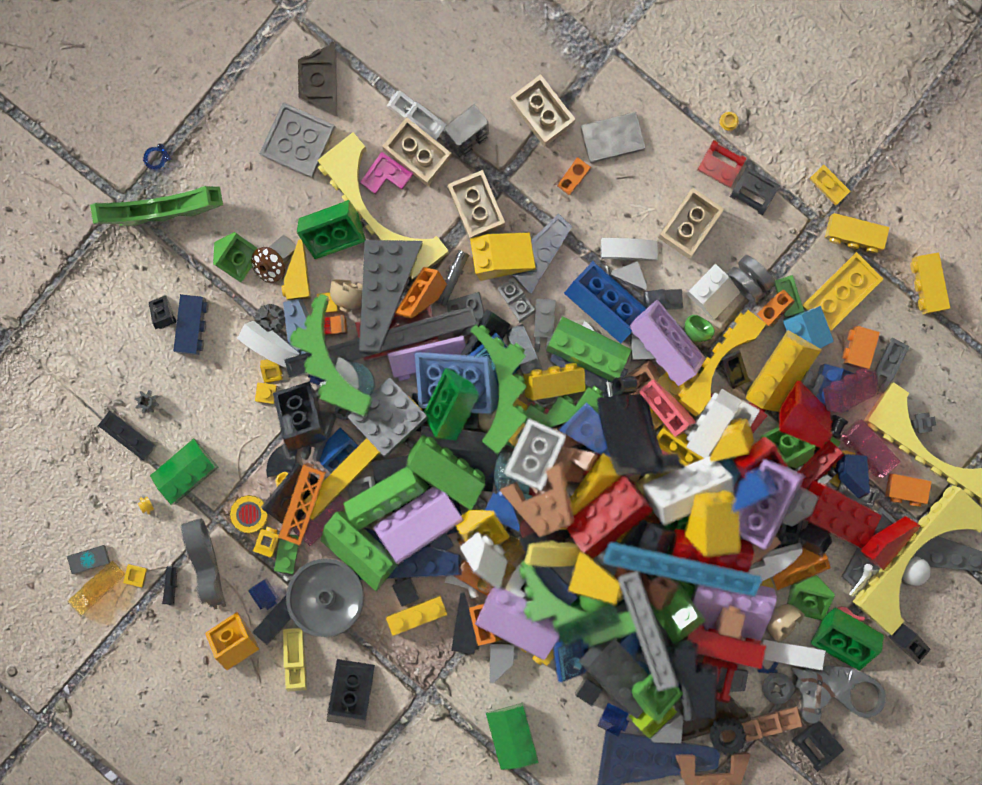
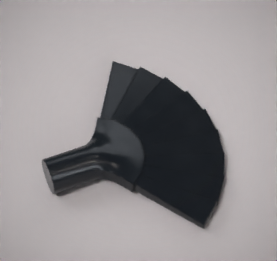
M286 444L276 448L267 462V478L282 472H290L296 465L298 449L289 451Z

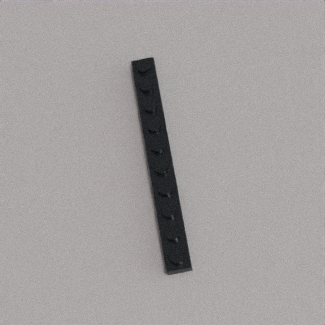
M472 306L389 329L380 353L477 325ZM360 338L327 347L334 366L337 364L338 357L351 362L379 354L360 353ZM305 353L284 359L290 379L307 374L304 365L307 358H311V354Z

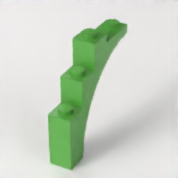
M204 186L188 192L154 199L117 203H93L90 205L93 224L138 226L148 221H167L177 216H196L223 206L220 187Z
M320 293L319 297H315L312 303L313 312L311 316L308 315L305 320L304 326H306V329L298 327L296 331L292 332L290 337L291 346L312 355L311 358H307L304 368H306L305 372L326 381V384H322L319 390L322 401L366 417L373 399L346 382L330 359L324 334L325 313L330 299L328 296Z
M475 325L470 332L483 344L490 354L499 382L497 412L491 428L482 442L498 454L527 418L524 415L526 411L518 404L515 407L512 405L527 387L524 384L525 380L518 374L512 375L513 371L526 357L524 354L525 349L517 343L515 345L510 344L505 349L503 347L505 343L497 337L495 339L490 337L488 329L483 325L479 327Z
M588 386L577 404L573 403L575 400L570 396L561 395L558 396L548 413L545 412L546 408L541 405L531 403L524 414L527 418L523 423L526 425L527 420L530 419L543 426L552 428L555 425L567 422L586 402L599 414L597 398L605 396L602 395L603 391L598 387L593 386L591 388ZM522 431L518 434L517 438H520ZM507 441L506 444L515 449V447Z
M526 561L521 563L519 573L522 580H526L527 587H525L528 599L532 598V601L526 603L524 613L526 619H530L531 623L554 617L555 620H552L556 632L559 631L560 635L583 628L584 631L581 632L584 643H588L589 647L636 631L630 612L616 615H596L572 608L557 599L544 587L532 565L526 564Z

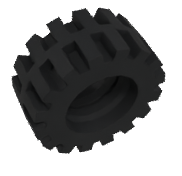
M725 717V719L719 718V721H715L714 726H711L710 739L713 748L717 749L720 754L723 752L724 755H727V753L734 755L735 751L738 753L740 748L743 749L746 742V734L743 725L739 721H736L733 717L731 719ZM725 730H732L736 733V738L731 742H724L720 739V734Z

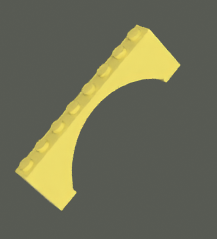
M353 132L317 160L320 164L318 169L324 176L328 174L332 179L330 184L336 191L340 189L344 194L342 196L344 201H351L359 214L360 221L364 219L367 223L365 227L371 235L376 234L379 240L423 241L415 265H413L409 278L414 282L423 267H433L448 255L449 251L437 236L433 239H415L401 236L384 228L371 216L363 203L359 188L360 162L363 153L367 150Z
M894 382L890 383L865 418L864 422L868 424L867 428L875 433L879 431L884 435L883 439L889 443L895 442L898 444L902 452L914 455L918 463L930 466L934 474L938 476L943 475L947 478L946 481L949 484L961 487L971 498L974 496L980 500L978 503L982 506V468L965 469L944 463L928 452L917 438L909 419L907 397L910 393Z
M952 485L944 491L943 497L934 503L931 511L918 522L921 527L884 571L880 569L876 575H873L868 580L865 588L860 590L852 601L890 635H893L904 622L901 618L899 607L900 585L905 568L915 552L930 539L948 531L959 529H972L979 533L982 531V508L959 487Z

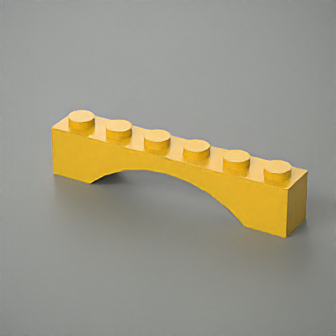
M747 310L744 314L740 312L734 320L735 326L733 328L729 327L724 333V341L722 343L718 342L712 349V352H714L712 357H707L701 365L703 369L700 373L697 372L695 376L691 377L689 380L692 382L688 388L684 387L678 395L680 397L678 402L695 417L702 412L711 399L712 377L720 360L731 349L741 344L752 342L765 327L766 323L751 311Z

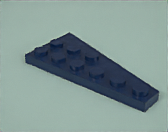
M363 527L386 548L375 530ZM425 545L401 561L388 578L461 575L460 555Z
M605 730L597 785H621L681 775L676 755L693 754L695 756V772L718 769L720 753L717 749L710 746L685 742L659 743L653 742L647 736Z

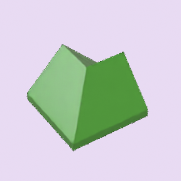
M233 232L214 242L213 264L241 283L252 267V254L258 248Z
M814 575L799 584L794 583L791 585L787 604L797 607L805 614V617L823 620L835 594L817 575Z

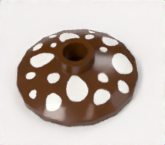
M260 247L254 251L251 264L255 274L265 282L274 283L279 281L284 276L285 264L278 252L270 247Z

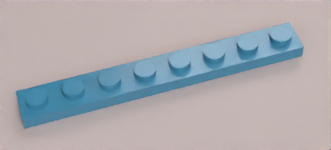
M614 543L609 544L604 557V563L750 596H756L762 582L761 576Z

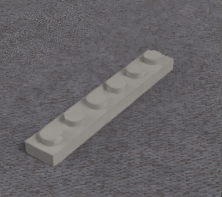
M636 571L620 576L618 579L657 690L660 691L677 686L678 682L639 572Z

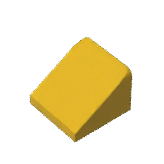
M268 359L260 361L264 383L283 380L281 365Z

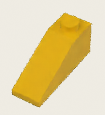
M301 239L297 242L284 279L285 285H282V295L288 301L311 298L305 244Z

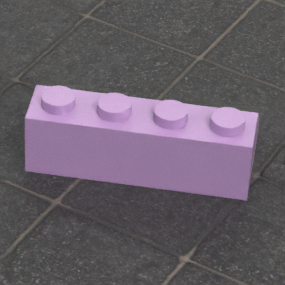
M656 300L642 312L630 326L633 334L643 342L646 350L652 353L657 363L666 370L670 379L675 381L678 386L695 376L706 359L659 300Z
M464 336L388 353L394 378H399V381L410 379V375L416 374V352L461 355L466 346Z
M764 460L760 468L762 471L769 470L779 491L739 510V533L745 539L766 549L771 545L805 476L785 466Z
M434 486L375 525L374 529L398 564L463 521L446 493Z
M502 587L491 589L475 625L545 660L560 636L559 631L556 632L552 620H555V618L551 617L531 623L530 619H526L524 608H526L528 601Z

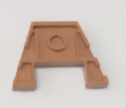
M561 446L553 466L562 462L564 465L563 476L565 477L573 462L589 471L598 455ZM548 477L542 490L531 486L538 495L554 489Z
M562 462L545 470L554 489L527 500L517 482L500 489L501 493L539 536L574 522L570 498H567V481L563 476L564 465Z
M748 752L734 753V755H731L730 773L695 774V756L693 754L676 755L685 785H741L750 759Z

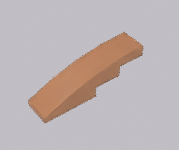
M798 706L751 718L752 721L741 724L745 730L746 742L803 726ZM732 730L723 731L722 737L724 742L733 741L736 738V733Z

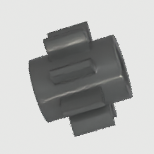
M150 390L147 391V394L140 391L141 396L134 398L138 401V405L135 408H143L142 413L146 414L147 409L154 413L153 408L159 406L156 403L158 396H151L152 391ZM145 398L150 399L148 402L149 406L143 404L146 402Z
M929 412L915 414V420H911V425L913 429H917L918 433L931 432L932 426H936L935 417H930Z

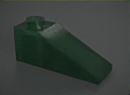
M614 604L568 620L555 628L562 645L565 646L616 625L621 621Z

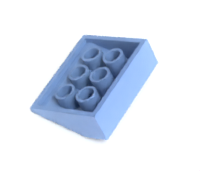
M415 353L418 403L420 408L426 409L445 368H449L471 381L479 393L478 400L475 402L471 412L492 414L497 409L499 401L498 385L489 357Z

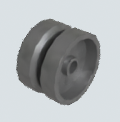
M745 255L738 262L739 268L733 267L727 275L738 288L740 294L752 303H757L763 297L762 290L769 291L775 285V280L759 262L751 256Z

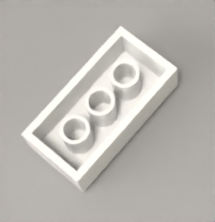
M709 456L684 467V469L674 471L644 484L645 498L653 508L654 513L665 525L691 513L695 494L729 491L734 495L732 476L718 461L710 462Z

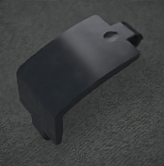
M633 376L614 378L612 381V396L598 397L597 404L603 435L615 472L619 475H637L684 469V464H681L677 453L662 454L647 401L641 394L630 395L637 391L638 383L636 378Z

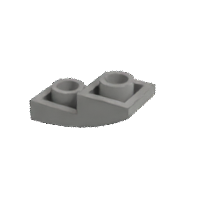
M514 278L497 288L519 322L535 313V309L525 297Z

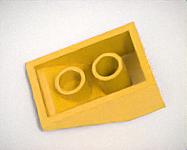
M530 233L486 234L470 238L475 274L480 281L536 269Z

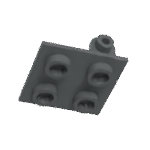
M480 292L449 300L446 304L448 312L472 306L477 325L484 315ZM473 327L453 332L454 338L472 334L470 331Z

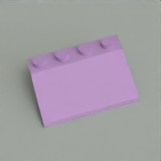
M695 584L691 600L706 620L701 624V626L705 627L704 629H717L715 622L722 608H729L731 605L741 608V611L745 614L741 636L761 640L772 617L777 598L774 588L761 585L756 596H750Z

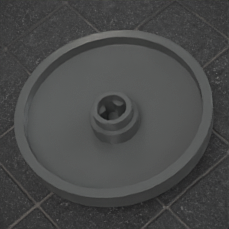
M333 559L314 560L302 566L290 580L286 593L287 609L294 623L304 632L318 637L336 636L347 631L358 620L364 605L363 586L358 575L346 564Z

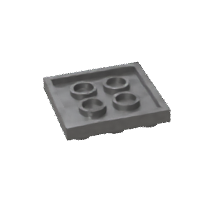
M283 102L259 154L312 178L319 164L317 160L322 157L335 129V125Z
M390 377L370 395L373 400L366 417L353 412L347 416L385 458L428 419L425 413Z

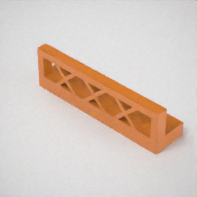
M307 462L302 467L278 536L297 545H301L326 474V472L314 468V465ZM312 472L320 475L318 483L311 485L309 482ZM306 490H310L313 498L310 502L305 503L303 500ZM300 508H303L306 518L298 521L297 513ZM296 525L300 531L298 539L290 536L292 528Z

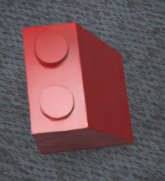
M797 380L780 406L779 431L822 448L825 442H829L832 437L830 411L801 381Z

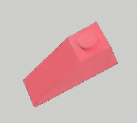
M654 379L639 391L675 437L682 435L696 423L685 407Z

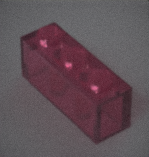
M867 368L858 369L856 373L843 377L844 379L834 381L830 386L823 389L827 411L840 413L880 393L877 372L868 371Z
M862 419L856 420L841 434L844 438L842 440L848 448H853L857 452L855 455L867 456L868 465L870 466L869 471L875 477H885L901 462Z
M339 494L314 520L310 518L303 541L312 546L322 535L325 525L335 512L345 509L343 503L348 500ZM296 525L293 532L299 536L300 531Z

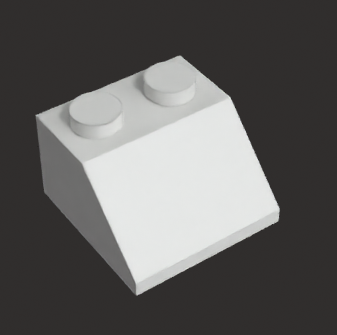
M715 264L686 294L714 320L739 295L740 291L730 277Z
M476 532L460 548L474 572L498 589L501 586L507 565V560L503 555L505 551L500 545H494L487 535L482 536Z

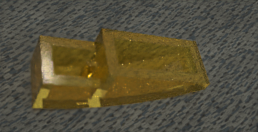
M512 536L500 545L505 551L503 555L507 560L502 580L516 570L513 562L525 553L519 541L520 539ZM480 576L477 588L488 593L494 586Z
M112 560L67 600L68 604L81 617L125 576V573Z

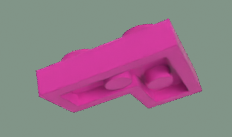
M381 152L360 181V184L375 195L386 180L403 190L413 176V173Z

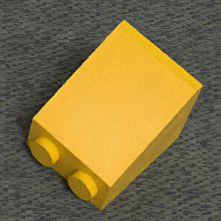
M729 491L695 494L685 536L705 556L739 553V510L733 511L735 497Z
M580 551L569 591L614 604L617 600H621L623 591L619 580L598 561Z

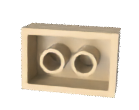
M541 74L510 97L511 105L544 147L575 124L576 119Z
M407 117L382 146L385 153L413 173L426 186L431 184L452 158L450 151Z
M483 170L447 185L469 240L470 238L488 234L505 226V221Z
M692 187L658 238L690 259L724 208Z

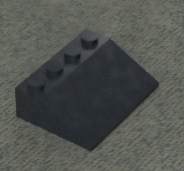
M422 426L421 436L423 434L426 437H432L442 448H448L454 456L464 459L470 467L479 469L485 476V486L482 491H493L497 453L482 442L487 433L462 430L457 440L435 438L429 426ZM424 479V481H425L428 485H432L431 483H429L428 481H426V480Z

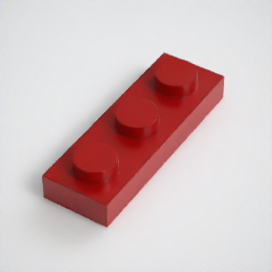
M827 442L797 471V473L805 476L800 487L808 490L812 481L817 482L845 454L833 442Z

